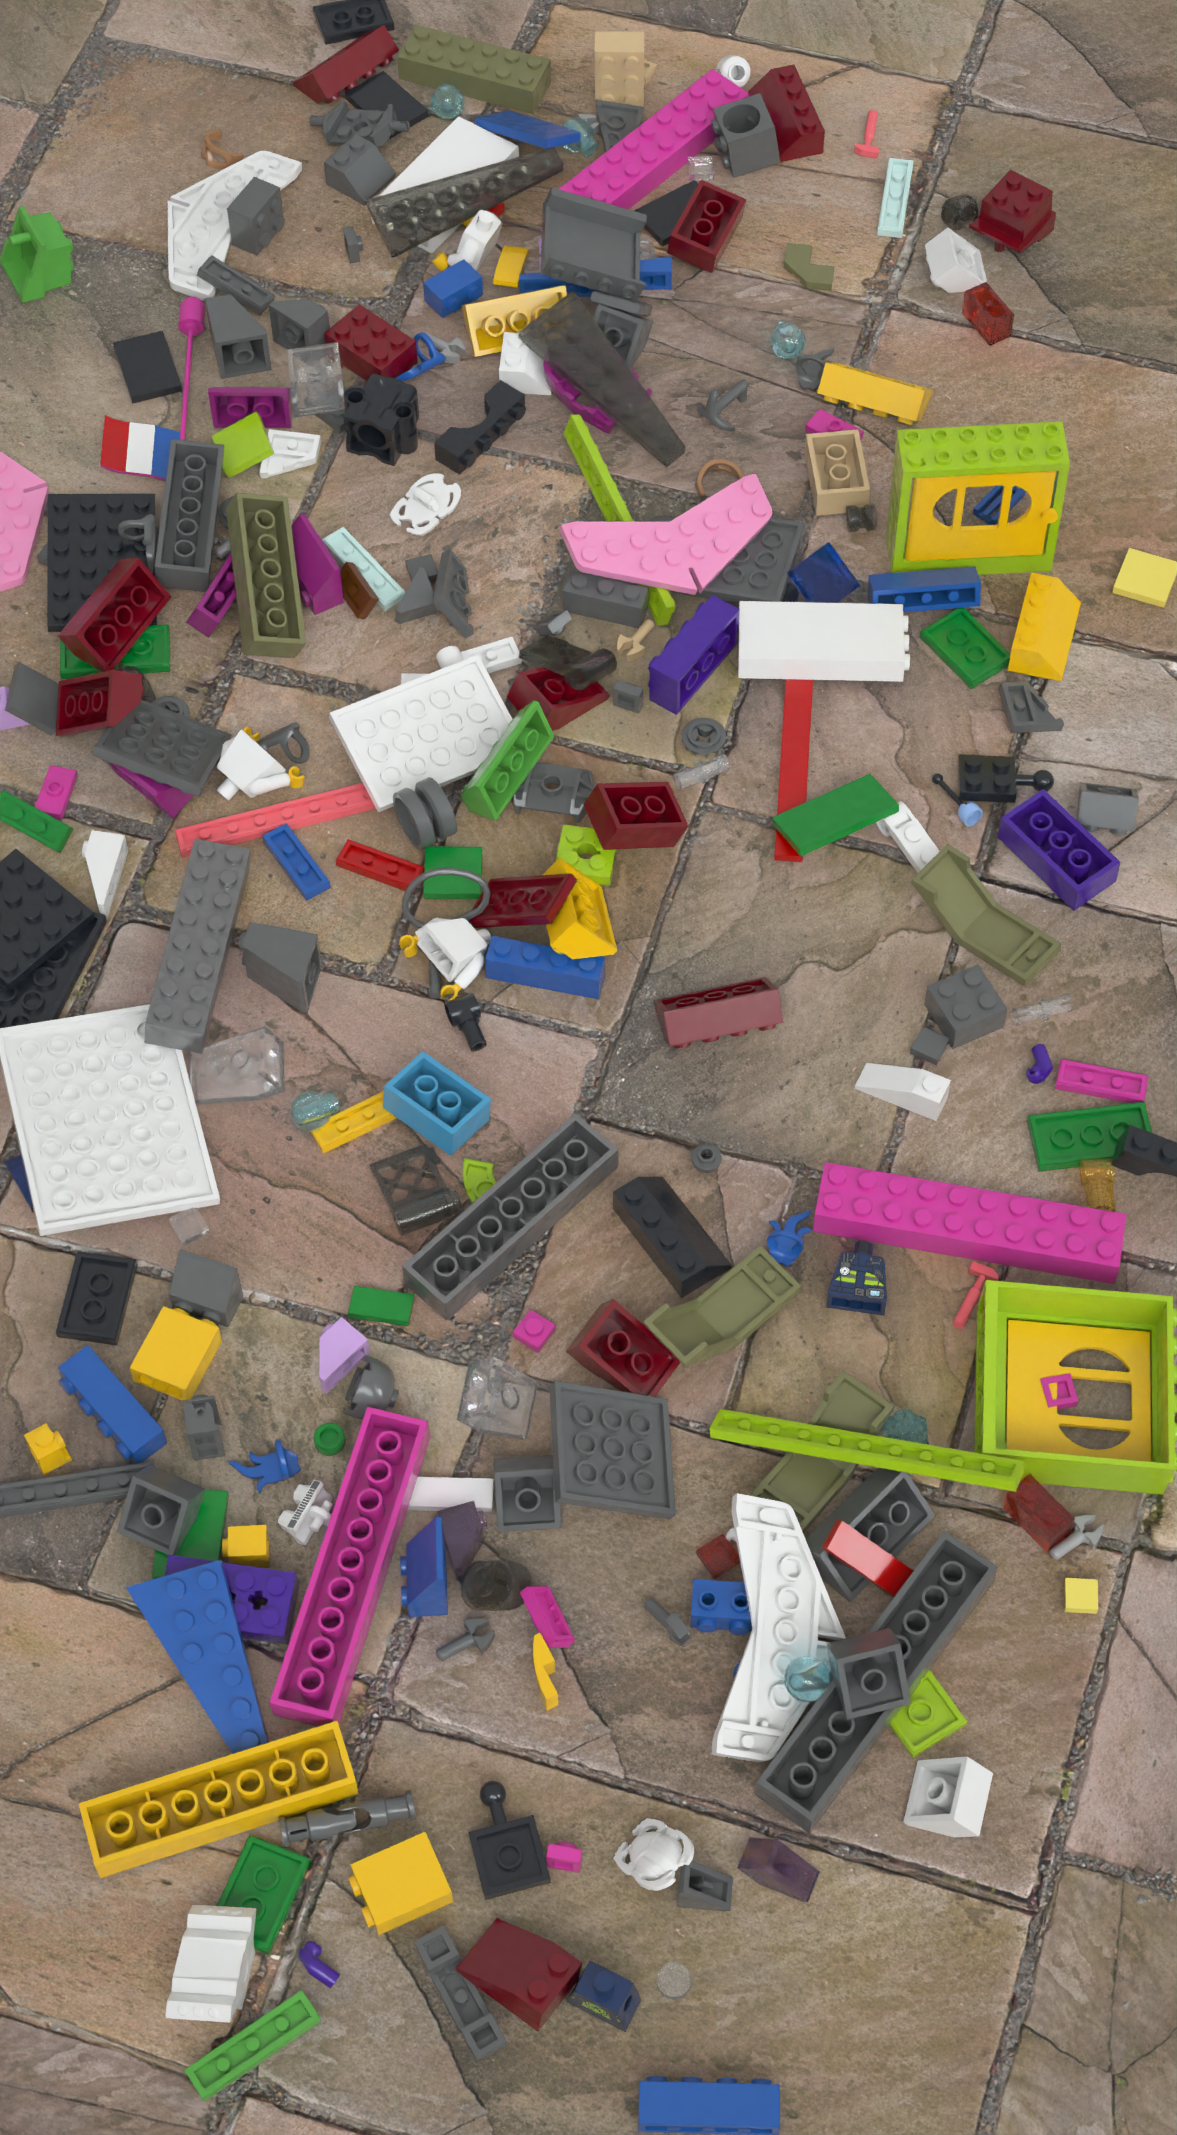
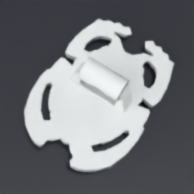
M428 474L410 487L406 494L408 501L404 497L401 498L389 516L397 526H401V521L399 520L411 522L414 529L406 528L407 533L423 536L439 524V519L436 516L443 519L458 506L461 499L460 486L457 483L446 485L443 481V474ZM450 493H453V500L451 505L449 506ZM402 507H405L404 515L400 516L399 511ZM428 522H429V524H427V525L424 526V527H418L419 525L421 526V525H423L424 523H428Z
M646 1818L632 1831L633 1836L637 1835L632 1844L628 1846L627 1842H623L613 1858L622 1872L632 1875L640 1886L648 1890L658 1891L671 1886L676 1881L674 1876L678 1867L691 1863L694 1856V1845L681 1831L669 1828L659 1820ZM649 1829H657L656 1832H646ZM679 1839L682 1840L683 1845H684L683 1853H681V1852H682V1846H681L680 1842L678 1841ZM629 1853L631 1862L626 1864L625 1858Z

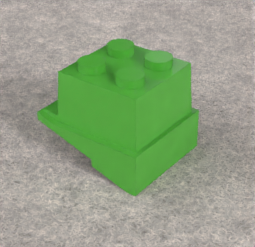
M19 206L11 235L5 240L0 264L22 303L45 297V292L71 284V272H74V266L70 258V253H73L72 242L70 238L65 237L61 223L59 221L56 222L51 212L29 216L24 206Z

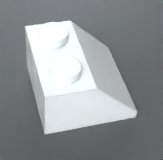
M946 228L925 244L926 260L931 271L930 279L936 287H941L948 293L979 291L988 288L980 250L951 229Z
M504 332L499 366V381L502 380L523 394L551 395L552 389L545 379L543 365L544 357L550 348L531 334Z
M969 1757L918 1760L903 1823L954 1838L979 1836L993 1773Z

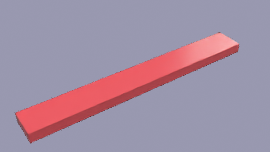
M359 783L175 829V835L181 856L186 857L191 854L194 839L234 845L262 838L266 833L286 823L291 830L373 810L376 807L364 784Z

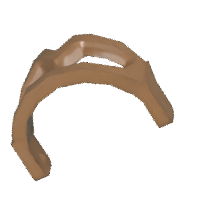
M220 129L211 130L206 133L201 158H206L208 166L223 169L243 160L245 156L243 153L233 154L226 152L212 144V140L221 138L222 131ZM211 150L224 156L225 162L214 161Z
M713 459L704 464L696 478L695 488L699 498H704L705 492L702 487V478L712 469L726 471L736 476L738 480L744 476L741 468L735 463L726 459Z

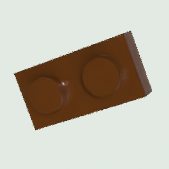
M346 562L340 570L343 598L357 618L366 619L379 598L357 566L352 562Z

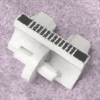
M313 1480L310 1486L299 1484L293 1497L299 1506L295 1512L290 1510L283 1511L278 1519V1523L283 1530L290 1533L298 1544L306 1546L313 1532H318L321 1525L328 1527L331 1518L329 1511L333 1506L331 1503L333 1497L323 1488L324 1484L321 1481Z

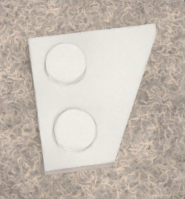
M269 429L268 437L275 454L262 460L259 473L261 478H268L316 464L321 445V436Z

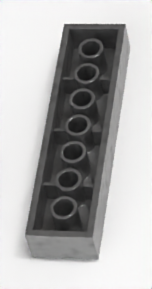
M194 839L145 1022L144 1043L203 1054L250 869L251 849Z
M575 1113L402 1266L404 1283L441 1317L448 1321L618 1168V1149Z

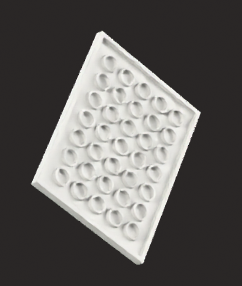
M150 1004L0 1028V1063L40 1236L220 1204V1196L182 1050L144 1043L145 1022Z

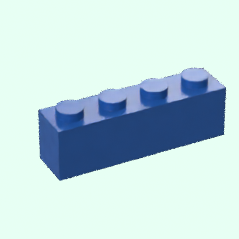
M976 567L868 575L869 604H903V612L980 606L981 581Z
M497 936L491 937L485 958L486 978L588 998H600L605 979V957L603 956L571 959L564 953L558 954L550 946Z
M89 1345L58 1367L62 1378L59 1380V1384L69 1396L74 1393L79 1399L77 1404L87 1417L91 1415L95 1417L98 1421L96 1426L105 1438L108 1439L111 1436L116 1441L115 1447L125 1460L130 1458L134 1463H141L167 1444L164 1430Z
M650 2076L646 2078V2081H639L638 2132L779 2135L780 2084H772V2080L753 2079L751 2084L737 2083V2080L734 2078H719L716 2080V2083H705L698 2077H684L681 2079V2082H667L666 2077Z

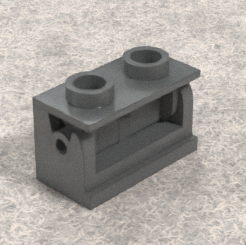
M196 1395L191 1399L183 1400L187 1437L194 1461L225 1456L218 1426L221 1425L215 1396Z

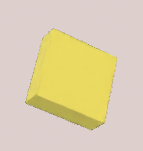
M1065 1578L1064 1612L1097 1614L1098 1579Z

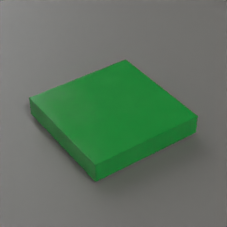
M428 846L425 848L424 873L432 869L452 867L469 870L482 877V847ZM439 875L424 880V899H478L481 895V886L463 876Z

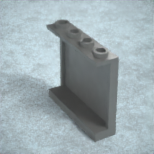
M552 187L543 202L541 275L637 301L646 286V282L640 281V233L647 223V215Z

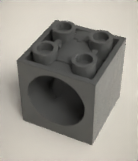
M760 93L713 109L715 119L711 120L714 134L718 135V137L714 138L718 153L723 152V155H721L725 169H730L733 178L780 163L775 126Z

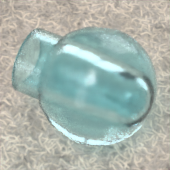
M444 83L433 92L431 108L438 117L450 120L456 118L462 112L464 97L457 87Z
M575 117L563 124V127L581 132L580 141L563 145L571 152H581L586 158L590 157L598 149L599 142L594 138L593 128L587 120Z
M780 321L776 324L771 334L770 345L772 351L778 357L793 359L804 350L806 344L805 334L797 325L789 321Z
M314 1091L303 1092L293 1100L290 1108V1116L294 1125L305 1132L321 1130L328 1124L331 1116L340 1112L339 1102L332 1091L324 1094Z
M800 1656L794 1659L787 1666L784 1674V1684L788 1693L801 1702L818 1700L833 1680L830 1661L827 1659L819 1660L813 1656Z

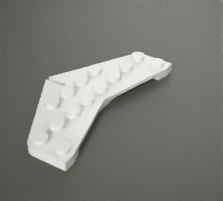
M259 151L171 196L170 201H168V270L170 287L174 291L197 297L205 301V298L214 297L217 288L198 277L197 272L211 255L225 263L231 242L227 213L228 206L253 177L280 187L281 191L298 177L302 171V162L269 151Z
M737 1493L732 1498L731 1513L752 1623V1632L714 1733L711 1755L760 1763L771 1760L776 1756L831 1670L827 1650L829 1642L818 1641V1637L837 1641L846 1639L793 1508L785 1502Z

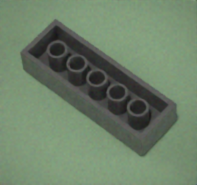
M171 439L154 570L155 578L165 588L206 592L209 587L223 471L224 445Z

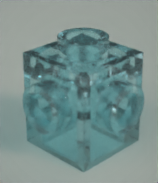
M911 1410L896 1411L893 1416L887 1419L882 1427V1437L929 1445L926 1418L913 1413Z

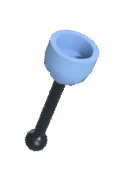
M936 773L933 775V783L939 784L960 806L958 809L960 820L968 827L976 824L981 819L983 810L971 801L964 803L962 800H959V797L943 781L941 774Z

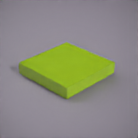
M257 411L212 435L214 444L224 445L223 469L228 478L275 454L261 416Z
M929 1670L910 1696L911 1704L904 1705L889 1726L910 1756L915 1758L967 1725V1720Z

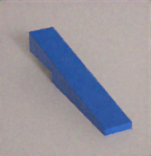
M672 257L640 260V281L646 282L643 290H672ZM541 272L519 275L520 293L556 286H565L567 297H591L592 292L597 291L541 275Z

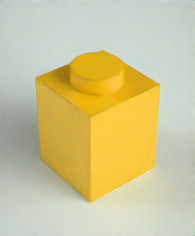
M267 1525L228 1527V1538L222 1539L223 1558H228L231 1564L269 1567V1534Z

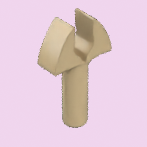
M645 620L632 637L627 638L622 634L619 635L617 641L618 657L623 653V650L631 647L632 649L626 654L627 662L645 655V647L640 645V643L654 628L655 624L652 620Z

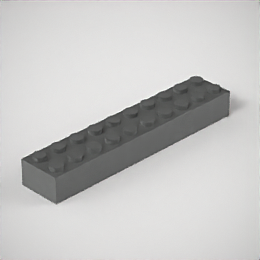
M945 1531L942 1532L868 1632L871 1633L890 1628L900 1642L910 1696L994 1583L998 1566ZM833 1679L757 1780L755 1795L810 1834L903 1706L847 1720Z

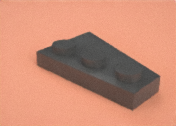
M596 99V112L604 150L607 152L641 125L644 107Z
M449 549L441 554L433 603L439 612H443L466 639L474 634L473 626L468 624V617L472 615L471 607L465 599V595L469 593L467 570L453 551Z

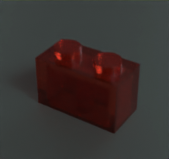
M987 282L964 292L962 314L990 346L1011 337L1014 313Z
M1031 1474L1019 1483L1016 1492L1008 1491L1003 1507L1005 1511L1047 1553L1071 1534L1075 1518Z

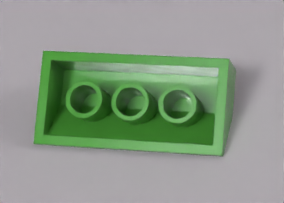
M534 700L519 710L515 718L508 724L501 738L494 744L487 758L480 764L470 782L465 785L461 797L469 812L496 821L555 737L538 701Z

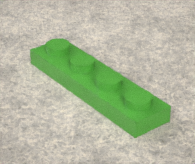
M301 1990L184 2071L203 2102H205L319 2024L321 2018Z

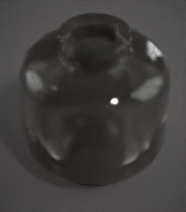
M968 194L951 197L942 206L941 218L952 230L969 227V224L978 218V205L973 197Z

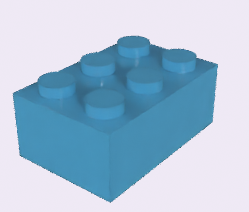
M423 1051L384 1086L383 1108L450 1156L489 1121L491 1098Z

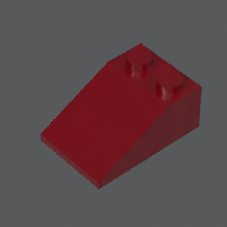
M578 659L519 672L507 698L518 711L532 701H538L553 731L560 729L608 700L610 695Z
M614 1299L602 1303L566 1350L570 1356L588 1371L618 1390L656 1397L680 1364V1361L638 1319Z
M496 1918L456 1967L455 1971L538 2032L577 1983L582 1962L556 1943Z

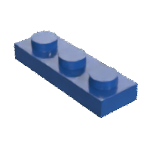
M287 823L262 836L263 843L306 901L331 888L328 878Z

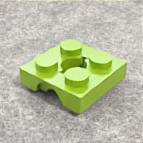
M563 824L556 860L561 858L599 885L610 886L614 856L617 849L603 850L594 828ZM587 853L593 855L590 859H583L579 857L580 855Z

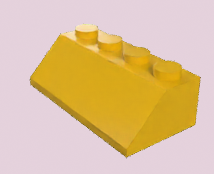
M556 286L461 305L467 335L475 357L502 352L504 332L531 334L542 343L563 340L568 336L574 335L565 286Z
M826 362L817 393L824 395L823 400L838 404L839 400L849 402L848 407L861 411H863L864 407L871 408L874 415L887 418L888 414L898 416L897 421L912 425L913 421H921L933 390L837 362Z
M1031 572L1011 648L1008 671L1062 682L1081 602L1059 578Z
M558 858L543 875L572 873L577 882L553 923L546 924L550 946L558 954L564 953L571 959L614 955L618 950L602 886L561 858Z

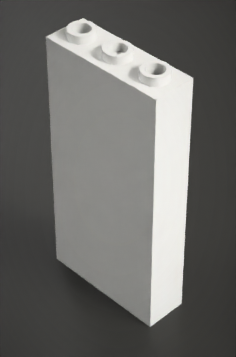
M458 116L370 204L372 223L433 253L462 224L461 221L468 217L466 213L469 212V206L485 192L490 195L519 165V146Z
M739 601L738 678L903 682L904 670H909L910 654H905V651L909 650V635H904V632H908V616H903V604Z

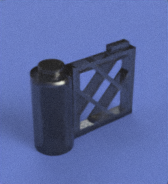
M548 635L521 649L519 652L520 659L566 676L569 685L576 690L586 689L612 674L617 667L615 655L608 649L602 648L592 653L571 645L567 641Z
M425 1144L369 1164L370 1170L390 1209L401 1236L458 1215V1208L462 1207L457 1192H451L446 1187L436 1167L437 1164H440L434 1148L427 1149ZM423 1155L425 1162L421 1169L408 1165L410 1160ZM388 1168L398 1170L394 1179L381 1176L380 1171ZM404 1172L417 1176L413 1185L400 1182ZM423 1178L433 1180L437 1184V1186L430 1189L419 1187ZM396 1188L409 1192L406 1198L395 1202L391 1196Z

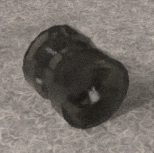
M865 504L859 508L855 505L846 507V522L849 533L858 532L859 529H866L867 531L876 530L877 518L874 504Z

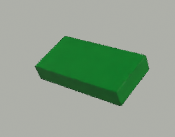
M354 1286L348 1309V1318L409 1326L415 1300L414 1294Z

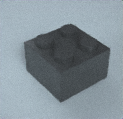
M253 177L228 206L227 213L233 246L258 256L263 248L269 245L274 235L282 230L285 219L283 218L280 187Z
M979 965L927 986L924 1005L943 1035L950 1038L949 1044L952 1049L1004 1027L1007 1007Z

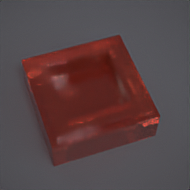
M723 1534L696 1550V1555L714 1579L741 1563L739 1555Z

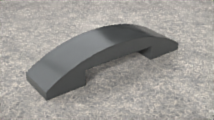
M443 1925L414 1941V1945L442 2001L476 2061L508 2045L476 1986L455 1971L462 1960L445 1926Z

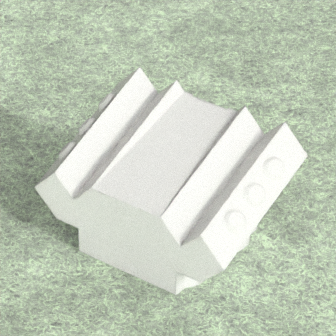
M192 1905L188 1913L187 1929L182 1936L165 2018L230 2023L236 2009L242 2010L255 1955L253 1937L256 1908Z

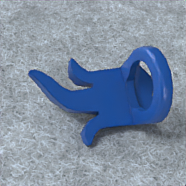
M421 332L414 337L417 355L422 363L396 377V379L402 382L412 379L445 362V355L436 350L434 342L426 333ZM419 339L427 345L430 359H427L421 353L418 346Z
M811 1209L790 1217L786 1221L783 1231H781L778 1222L769 1221V1224L774 1228V1232L770 1233L767 1237V1245L770 1255L779 1264L789 1267L802 1252L804 1247L802 1237L810 1233L811 1229L803 1227L795 1234V1228L798 1223L810 1216Z
M281 1439L275 1440L277 1451L275 1453L258 1457L250 1452L251 1462L258 1466L249 1468L236 1461L228 1462L241 1475L249 1479H261L257 1483L258 1493H261L265 1485L292 1478L301 1470L297 1464L298 1456L283 1448Z

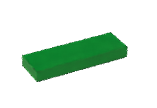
M2 790L0 794V821L61 853L74 828Z

